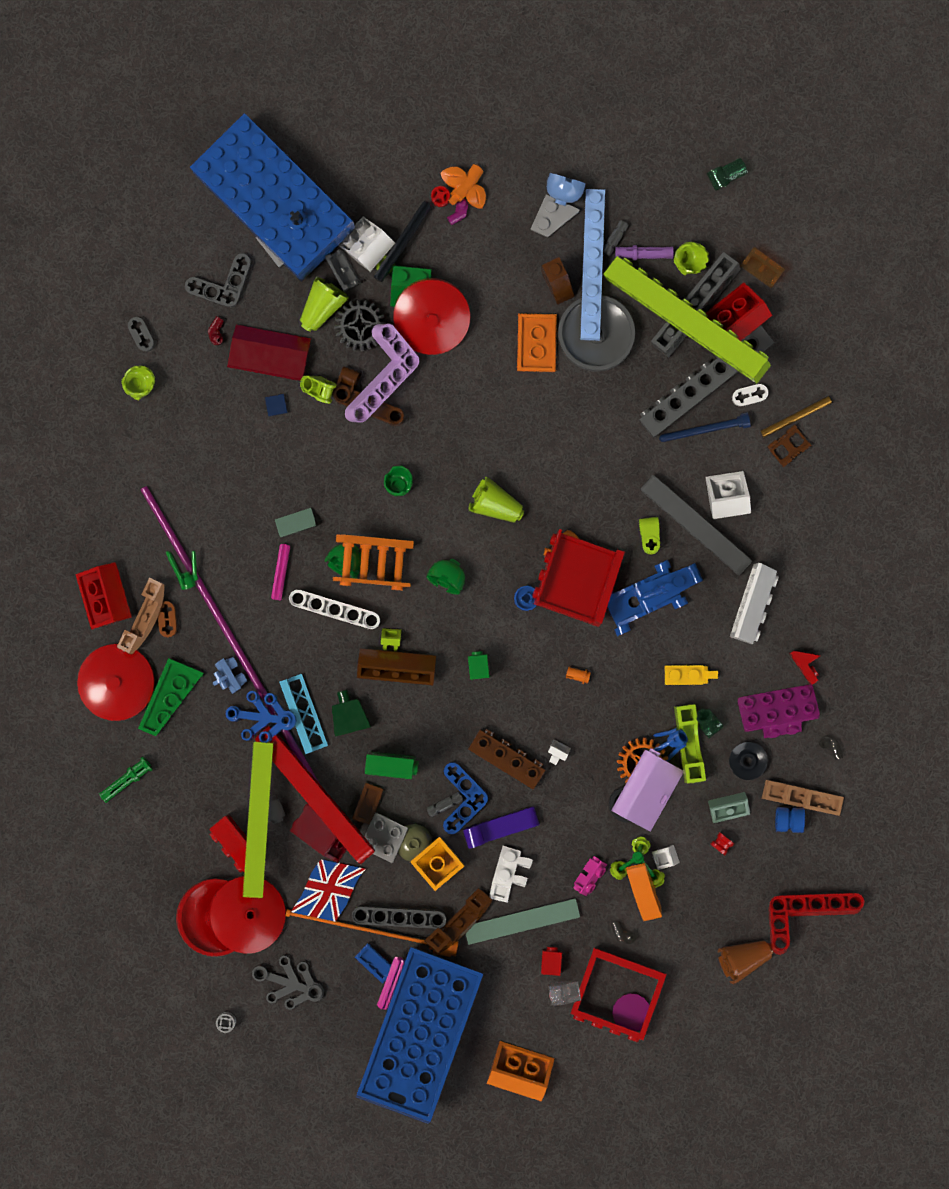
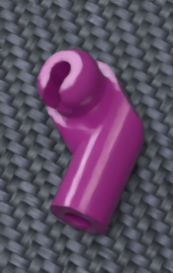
M463 199L461 202L457 201L455 213L447 217L451 226L467 216L468 202L466 199Z

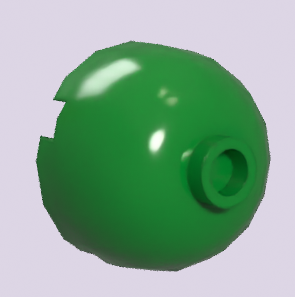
M343 544L333 547L325 558V562L329 561L328 567L341 576L344 558ZM354 545V548L352 547L350 576L357 579L360 575L361 553L359 548Z
M454 559L437 561L429 569L426 577L434 586L438 587L439 584L448 589L447 593L458 595L465 584V573L460 567V563Z

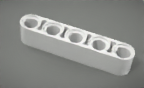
M294 590L289 596L290 603L301 609L368 629H375L380 624L379 615L372 611L302 590ZM296 593L303 595V601L300 604H296L293 601V596ZM316 598L322 602L321 608L317 610L311 606V602ZM333 604L340 606V612L337 615L330 613V607ZM353 609L357 610L359 614L358 619L354 621L348 618L349 611ZM370 615H374L377 618V623L374 626H369L366 622L367 617Z

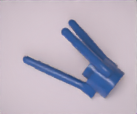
M677 727L673 730L653 735L655 738L669 735L667 742L653 750L659 751L669 745L672 748H676L667 756L668 760H665L667 762L682 748L686 747L688 741L686 733L682 729L678 730Z

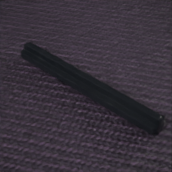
M422 202L375 273L374 278L377 281L382 282L432 208L429 202Z

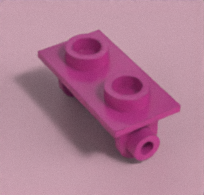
M595 856L592 859L590 858L583 870L588 872V875L580 873L574 882L575 886L573 888L584 896L592 893L595 889L596 881L604 875L607 864Z

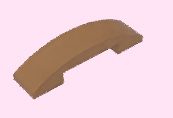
M151 578L148 579L141 594L146 598L130 632L124 630L117 645V648L129 654H133L145 641L158 618L162 606L164 584Z

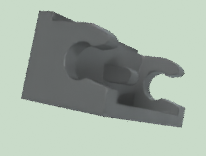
M339 249L336 253L325 256L344 293L361 284L343 250Z

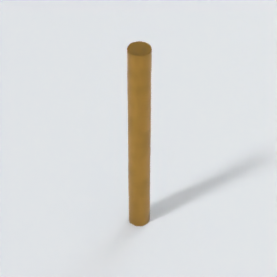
M828 396L760 432L764 438L831 404L832 401Z

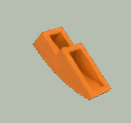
M645 863L626 867L631 888L643 921L661 918V904Z

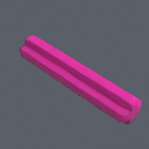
M280 544L271 595L273 600L282 599L290 545Z
M394 957L377 1003L380 1009H388L405 963L402 957Z

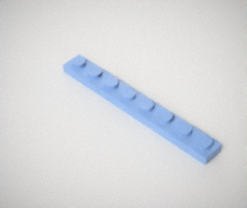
M586 189L580 340L600 341L605 190Z

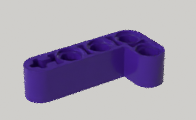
M533 806L473 825L472 827H466L463 829L468 849L540 824Z

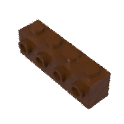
M360 648L357 678L433 685L436 656Z
M485 728L484 731L479 730L468 750L534 790L545 772V769L542 768L544 764L536 759L533 761L527 759L526 756L528 754L520 749L514 751L509 748L511 746L509 742L502 738L500 741L493 738L495 734Z

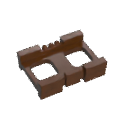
M794 425L778 441L777 439L774 440L767 448L781 466L785 467L800 452L803 453L812 445L805 439L797 426ZM795 433H798L803 439V443L797 448L789 440ZM780 445H783L788 451V455L783 459H779L774 452Z

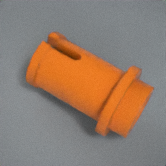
M569 666L566 678L580 681L584 684L589 682L591 672H587V669L584 671Z

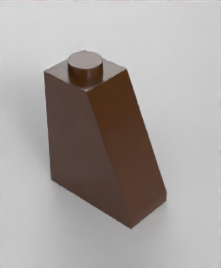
M560 257L543 264L541 272L556 304L559 305L573 298L574 293Z

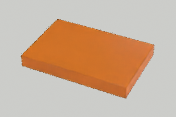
M518 314L517 371L555 372L557 314Z

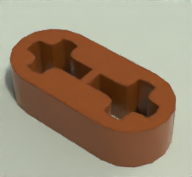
M164 601L161 608H164V605L167 604L172 611L168 612L169 618H166L165 612H161L160 609L158 615L159 631L164 637H172L177 632L175 606L169 601ZM166 620H169V626L173 627L170 634L163 631V627H166Z

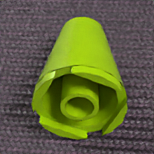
M320 277L314 279L300 318L301 327L309 332L312 330L316 331L349 298L332 283L324 284L325 279Z
M485 477V480H481L472 496L474 497V503L470 502L469 511L513 523L516 520L519 521L524 514L523 506L488 477Z

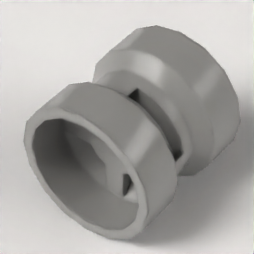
M231 1012L221 1013L216 1020L217 1029L223 1033L232 1031L236 1025V1017Z

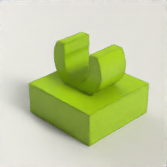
M382 628L381 645H383V649L387 650V645L394 646V651H397L401 641V630Z

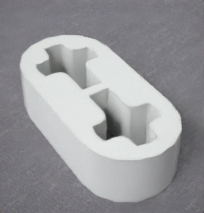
M762 384L741 388L733 393L732 401L736 406H746L761 402L767 398L768 389ZM757 388L764 390L762 398H759L758 395L752 396L751 393L756 392ZM739 392L742 395H749L748 398L743 399V403H740V400L735 398Z

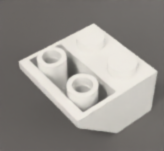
M362 217L355 224L356 228L338 246L371 272L395 242L382 229L365 217Z

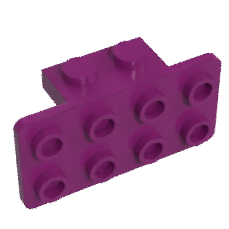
M812 685L738 698L744 730L749 732L762 729L764 738L796 734L802 731L803 721L814 720L820 717Z

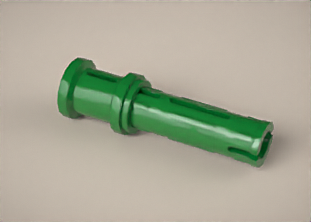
M142 756L137 764L133 767H128L127 772L99 793L105 803L133 781H139L141 776L153 770L145 757Z

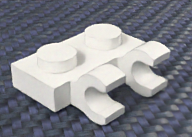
M502 846L492 884L509 889L512 884L525 887L527 878L514 875L516 867L518 865L530 869L533 860L520 857L521 851Z

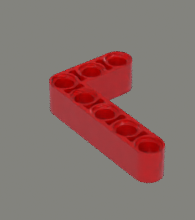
M858 893L773 897L768 908L772 951L775 954L781 955L788 950L790 945L788 917L857 914L864 906V898ZM856 900L860 906L857 908L852 907L850 901ZM818 901L821 904V908L815 909L811 903ZM831 901H838L840 903V907H832ZM778 902L783 906V909L776 910L773 904ZM799 902L802 908L799 910L794 909L792 903ZM780 921L784 924V928L777 929L774 923ZM782 940L785 943V947L778 948L775 942Z

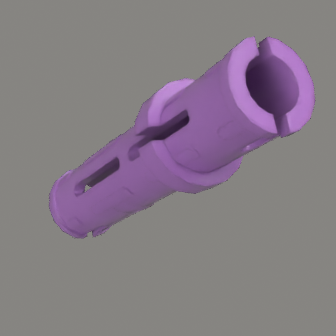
M637 245L632 247H615V258L618 256L621 259L632 260L641 258L673 259V247H637Z

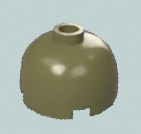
M408 824L405 826L409 829L399 848L398 855L406 861L414 859L433 842L429 830L419 824Z

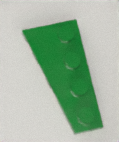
M168 658L138 729L157 736L204 673Z

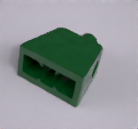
M348 690L337 692L340 704L332 706L335 737L370 728V722L359 699L351 700Z

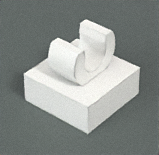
M553 740L548 751L552 754L549 762L556 765L559 759L565 761L571 748Z

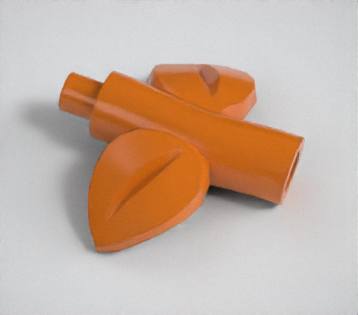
M473 164L467 174L459 167H449L441 172L443 181L448 186L455 188L450 193L452 196L448 200L450 204L455 205L457 201L461 202L466 196L467 201L473 207L483 208L486 193L484 188L477 184L483 174V170L478 165Z

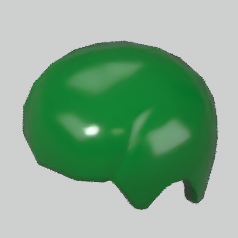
M393 466L385 474L384 487L389 494L395 497L404 496L412 488L413 477L406 467Z

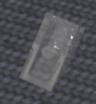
M578 981L551 982L548 985L551 1005H565L581 1000Z

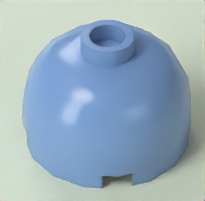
M550 173L546 187L548 194L556 199L555 203L566 206V203H574L582 197L586 183Z

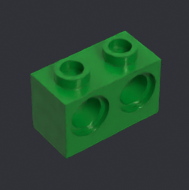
M483 651L471 652L472 656H468L470 680L489 678L487 655H483Z

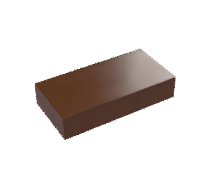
M365 783L353 816L354 820L370 825L383 788Z

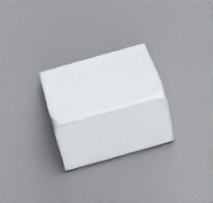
M674 845L652 852L658 870L680 863Z

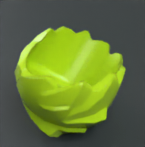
M686 242L676 250L674 264L683 275L700 273L707 267L706 263L709 262V253L699 243Z
M134 366L125 373L121 382L122 387L127 395H130L135 400H140L153 389L155 376L145 366Z

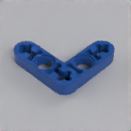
M451 762L445 766L444 775L467 798L444 821V830L448 834H455L486 805L488 796L457 763ZM451 766L453 768L456 766V773L459 776L463 773L465 776L455 783L454 780L457 778L453 774L451 776L448 775V767ZM468 779L472 785L469 790L461 788L460 783L462 780ZM475 794H483L484 802H478L475 805L478 809L474 811V808L467 802L471 800L473 803L476 799ZM467 806L471 809L469 817L461 816L460 809ZM457 813L458 817L464 822L460 824V821H458L455 825V830H448L447 822L449 820L453 822L456 819L453 815Z

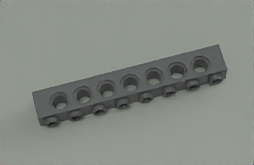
M761 325L741 340V342L744 340L754 341L755 349L753 350L757 353L759 351L764 352L775 343ZM717 356V359L712 363L708 360L700 367L702 371L697 375L693 372L685 379L687 382L683 386L678 384L671 389L670 392L672 394L669 397H661L655 402L656 407L652 410L647 408L640 414L642 418L639 419V422L649 435L654 438L738 371ZM716 364H723L725 372L718 373L715 370ZM707 375L710 378V384L703 385L700 382V377ZM692 387L695 390V396L688 397L685 394V389ZM670 400H679L680 407L673 409L670 406ZM663 411L665 419L662 421L657 420L655 412Z

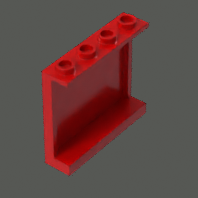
M559 529L556 534H552L549 543L552 545V548L545 555L544 562H546L545 569L540 571L538 580L541 582L539 587L534 589L532 598H535L533 604L599 627L603 622L625 552L618 549L616 552L563 534L561 533L562 530Z

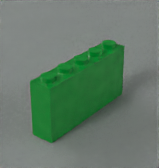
M370 751L366 756L365 774L412 779L413 775H417L419 761L415 760L416 756Z

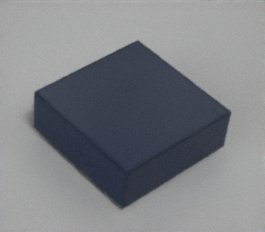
M284 394L265 397L269 417L287 413Z

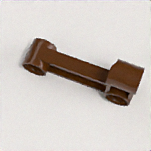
M343 366L333 393L334 400L338 404L348 407L360 394L355 389L362 373ZM339 391L347 392L346 399L340 400L337 398ZM370 397L368 398V403H369V404L371 403V398H370ZM384 402L370 416L395 427L401 425L404 421V414L400 408ZM397 412L401 415L399 421L394 422L390 419V415Z

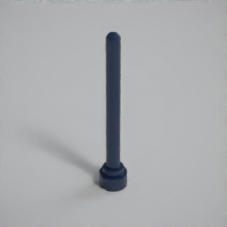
M748 412L741 413L736 419L660 435L659 440L666 442L739 426V428L743 427V429L751 427Z

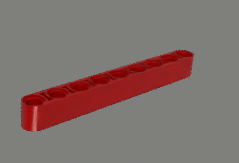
M268 725L263 731L268 732L272 727ZM267 734L263 736L265 741L268 739ZM276 734L271 742H269L273 743L272 761L359 864H362L375 852V849L282 738ZM259 735L254 738L256 742H261Z

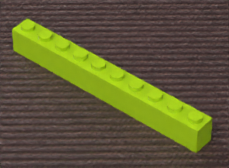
M617 256L603 275L610 283L756 384L771 366L767 360L769 357L765 353L754 351L752 349L753 346L749 342L738 340V336L733 331L728 330L727 332L722 329L723 325L717 320H709L705 312L700 309L696 311L692 308L693 305L689 301L677 298V293L670 288L668 290L662 287L663 284L657 279L653 278L651 280L648 278V274L641 268L637 270L632 267L633 263L628 259L624 258L622 260Z

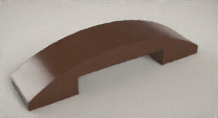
M479 888L465 901L466 905L441 929L437 928L425 940L438 954L448 949L467 933L492 903V899Z

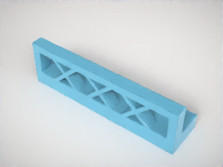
M300 674L280 681L289 710L296 716L295 726L305 754L328 746L303 675ZM300 679L302 684L300 692L292 691L289 682ZM303 690H304V693H305L306 697L303 696V695H301V693H302ZM293 693L296 694V695H298L296 701H295V698H294ZM299 697L308 701L309 705L306 711L298 708L297 702ZM306 715L313 717L315 720L312 729L306 727L303 723ZM316 725H317V728H318L319 733L316 732V731H314ZM306 729L311 731L309 736L307 734ZM312 734L320 735L323 744L312 747L310 742Z

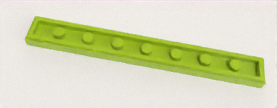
M253 742L243 897L263 898L273 743Z

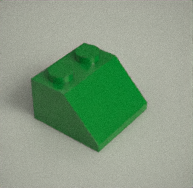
M393 266L390 307L395 306L399 295L409 285L422 279L431 278L432 270Z

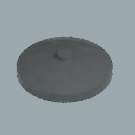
M601 295L600 341L580 340L582 298L576 300L565 310L559 323L558 339L564 355L574 365L588 371H606L616 367L626 359L634 344L635 326L630 313L617 300Z

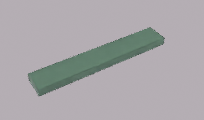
M576 898L476 922L466 933L468 945L579 918L580 914Z

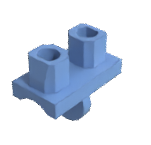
M234 657L226 660L223 658L215 664L218 671L213 673L217 679L213 682L214 686L220 684L223 690L228 686L233 694L247 682L243 673L235 677L232 674L231 670L238 666Z

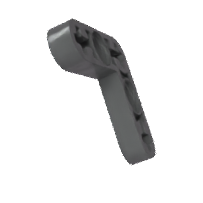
M246 254L235 256L224 287L191 277L185 282V290L193 296L229 308L234 307L239 301L251 266V260ZM242 258H245V262H247V265H243L241 269L242 272H245L244 275L239 272H233L234 268L239 269L240 265L237 261L242 260ZM235 275L241 277V283L238 286L231 284V278ZM196 281V285L202 287V284H206L203 288V295L199 294L201 290L194 289L191 291V288L188 286L189 283L193 284ZM210 287H214L217 290V295L213 298H209L206 294L207 289ZM220 290H224L222 294L225 296L233 294L234 302L231 301L227 304V300L221 298V301H217L220 297Z

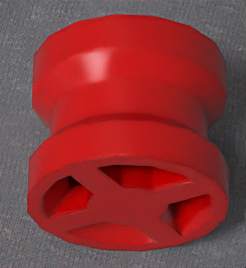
M443 186L435 187L431 192L433 204L437 207L446 206L450 199L449 190Z
M720 832L717 835V839L710 843L725 856L729 847L734 845L732 841Z

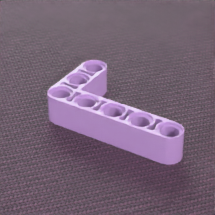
M377 324L372 329L373 338L392 361L346 408L345 417L350 422L366 421L419 365L417 354L391 324ZM383 329H385L386 332L385 336H383L382 334ZM395 343L397 344V349H396V351H395V349H394V344H395ZM394 370L396 371V377H395V378H394V376H393ZM383 383L384 388H383V390L381 391V388H380V387H381V384ZM369 396H370V398H371V403H370V404L368 403V398H369ZM356 410H358V417H357V418H356V416H355Z

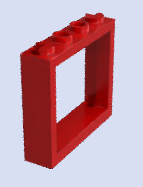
M594 948L570 1014L574 1015L573 1019L584 1022L585 1019L592 1021L591 1025L600 1029L603 1026L610 1028L609 1032L619 1036L621 1033L627 1034V1039L639 1042V1039L644 1040L667 974ZM596 958L658 979L640 1033L578 1010Z

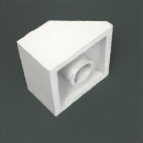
M743 471L706 477L713 519L751 513L750 495Z

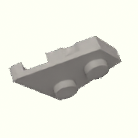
M546 195L530 230L548 238L573 216L578 214L580 209L566 204V206L555 203L556 199Z

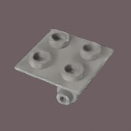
M375 812L364 837L375 849L374 855L393 863L409 828Z

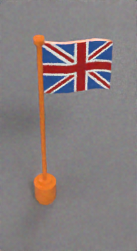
M321 859L313 869L306 887L293 909H287L286 917L291 915L427 944L422 939L336 921L346 907L356 882L366 870L364 868ZM459 941L439 954L433 950V954L456 957Z

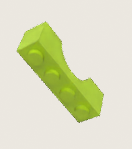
M696 705L676 706L674 710L678 730L682 729L688 739L686 747L680 750L684 781L687 784L706 781L704 762L699 745Z

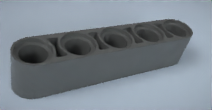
M361 905L357 906L352 913L354 922L364 925L437 929L442 928L446 923L445 913L441 910ZM364 910L366 918L359 920L356 917V912ZM377 911L385 913L386 917L383 921H378L375 918ZM402 912L405 919L402 922H397L394 919L395 913ZM421 913L424 916L423 922L416 923L413 920L414 914ZM440 914L443 917V922L435 924L432 921V917Z

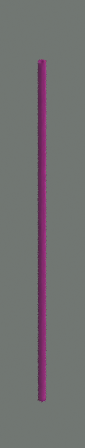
M147 486L140 489L185 568L192 574V563L150 490ZM197 573L199 580H196L195 584L270 714L278 716L272 705L265 703L264 697L268 693ZM282 729L281 733L292 752L318 781L290 731Z

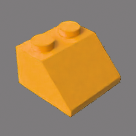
M440 837L410 861L434 891L464 867V863Z

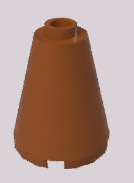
M758 941L721 947L718 949V953L721 952L722 956L718 958L726 978L730 976L732 981L729 982L734 985L770 960L774 952L771 949L770 943Z

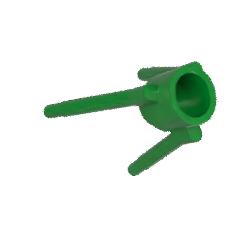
M166 551L168 560L178 578L181 590L196 586L195 581L199 580L196 568V552L192 551V574H190V571L181 573L172 553Z

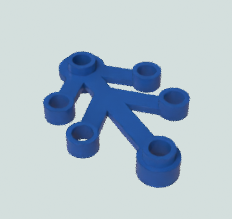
M249 691L246 698L256 706L260 713L242 711L241 708L236 706H230L226 710V718L229 721L237 722L240 719L259 721L250 729L242 731L241 737L246 741H251L254 735L270 722L277 724L268 732L263 731L260 733L259 740L263 743L271 742L272 738L282 729L291 730L296 725V716L290 711H285L277 701V696L272 693L266 694L264 701L266 704L272 705L278 716L270 714L261 701L259 693L256 691ZM254 693L255 699L251 700V695ZM273 696V701L270 703L269 697ZM232 710L235 711V715L233 717H231L230 712ZM285 717L289 719L287 724L284 723ZM246 732H249V733H250V737H249V738H246V736H245ZM265 734L268 735V739L266 741L263 739V736Z

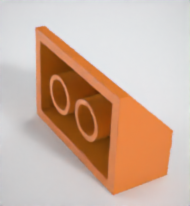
M499 1041L487 1084L542 1101L555 1058Z

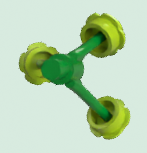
M640 836L632 841L631 845L635 853L631 860L626 863L618 861L611 864L610 873L613 877L621 880L626 877V867L631 864L645 863L644 854L650 848V842L645 837ZM645 863L655 888L661 886L664 883L665 874L657 869L651 870Z

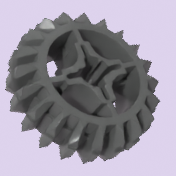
M357 300V306H354L353 302L350 301L351 308L348 309L344 305L343 309L346 312L338 311L342 318H335V322L340 323V325H335L334 328L341 330L336 333V336L340 337L343 335L340 343H344L347 340L346 348L353 344V351H356L357 346H360V351L363 352V346L367 345L368 350H371L370 343H373L374 346H377L378 343L373 336L364 340V333L367 329H372L377 324H386V322H380L385 317L384 315H377L381 311L380 308L373 311L374 303L367 307V300L364 301L363 306L360 300ZM356 311L355 321L345 324L347 317ZM362 311L370 313L376 322L364 320ZM359 316L362 323L366 324L365 328L363 327V330H361V335L358 327H355V324H358ZM345 330L356 331L358 333V341L351 339Z

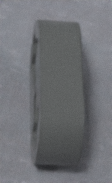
M139 317L131 318L128 322V329L137 347L143 352L152 350L154 340L145 322ZM134 321L142 323L139 326L141 333H138L136 329H132ZM143 335L146 340L150 339L148 348L140 345L142 343L140 336Z

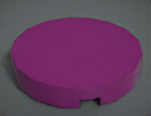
M635 993L622 995L613 1006L612 1014L615 1023L634 1031L641 1030L649 1003L644 997Z

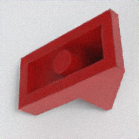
M797 651L789 652L810 685L819 681L817 679V671L813 666L809 667L808 664L820 657V655Z

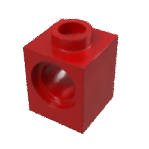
M547 946L546 950L542 949L541 974L560 976L562 951H558V947Z

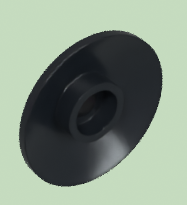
M753 742L738 744L732 750L729 757V765L732 772L743 780L757 779L765 772L768 764V758L764 749ZM746 757L751 758V763L748 765L744 762Z

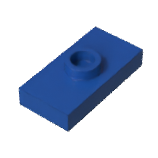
M367 943L355 958L383 984L387 979L391 964Z

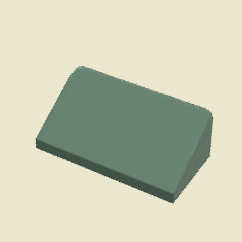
M311 508L275 519L280 538L317 526Z
M745 792L708 801L713 823L750 815Z

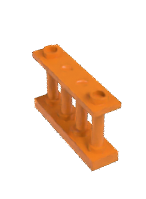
M336 535V542L343 543L344 558L342 577H333V581H340L342 586H351V582L392 586L391 590L403 591V587H410V583H401L403 556L406 549H413L414 541ZM354 544H359L360 548H362L359 579L350 578L351 555ZM372 546H377V550H379L377 580H367L369 549ZM389 547L394 548L396 552L394 582L384 581L386 553L389 551Z

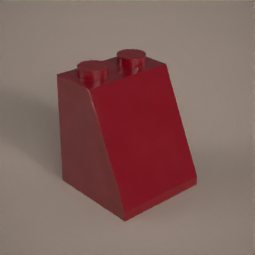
M307 803L300 817L293 822L290 831L321 855L338 863L347 849Z

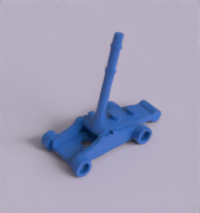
M666 560L654 566L657 574L616 593L612 590L607 607L617 626L614 629L616 635L619 636L630 631L629 622L672 603L675 610L688 604L686 597H681L680 592L703 581L696 563L670 573L668 568L671 565L669 560ZM633 596L637 597L639 605L635 608L630 607L628 603L629 599Z

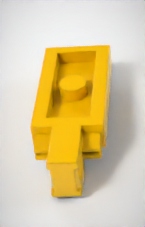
M664 666L665 685L708 684V679H718V671H708V666Z

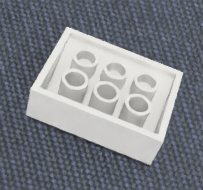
M761 563L753 564L730 634L731 638L749 644L758 641L761 632L758 630L760 623H764L767 614L764 612L766 605H770L773 594H770L772 586H776L779 576H776V570Z

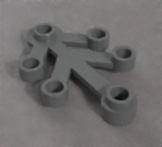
M287 955L279 958V964L284 968L288 978L268 972L266 967L262 965L256 966L252 971V977L256 981L260 982L266 979L286 986L276 992L271 991L267 994L266 1000L271 1004L295 990L304 992L294 999L287 998L284 1005L288 1010L294 1009L296 1005L306 1000L317 1002L324 995L323 986L313 981L308 970L309 966L304 961L298 963L297 970L302 973L307 985L298 981L290 964V957H287ZM287 958L288 964H282L281 959ZM301 964L306 965L305 971L299 969ZM257 970H263L264 975L258 976ZM313 988L318 990L317 995H312L311 990ZM270 994H274L276 996V999L274 1001L269 1000L268 997ZM292 1000L294 1006L288 1007L287 1001Z

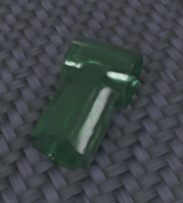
M739 158L723 167L719 166L707 173V176L715 191H717L721 187L729 185L731 181L744 176L748 171L744 161Z
M702 708L697 712L696 720L699 723L698 726L709 739L724 727L710 709Z

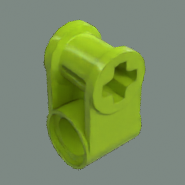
M322 376L302 377L300 387L303 392L320 402L332 403L331 396L333 389L337 386L336 383Z
M658 517L639 519L643 550L645 553L653 555L660 548ZM650 540L653 541V544H657L653 550L646 547Z

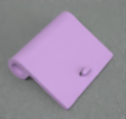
M651 748L649 751L645 750L611 810L650 832L683 775V770L659 757L660 753Z

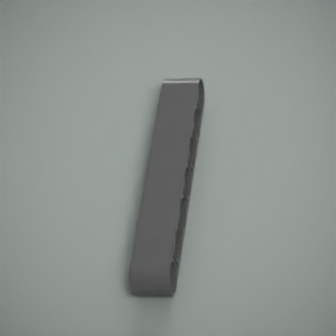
M652 475L640 488L647 497L661 507L663 511L686 531L690 532L693 537L717 558L719 557L737 575L740 576L751 564L752 560L657 477Z

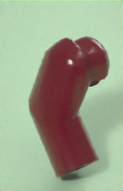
M217 316L207 331L210 342L213 345H220L223 342L219 329L224 321Z

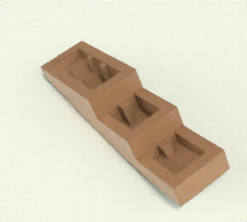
M770 780L765 781L762 799L840 816L844 799L841 796Z

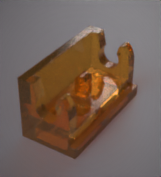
M753 247L740 265V267L770 288L773 287L785 270L755 247Z

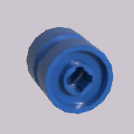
M522 586L516 591L514 602L519 609L529 611L537 606L533 604L535 598H532L534 588Z
M786 807L776 808V832H786L788 829H791L792 833L804 832V808H793L791 811Z

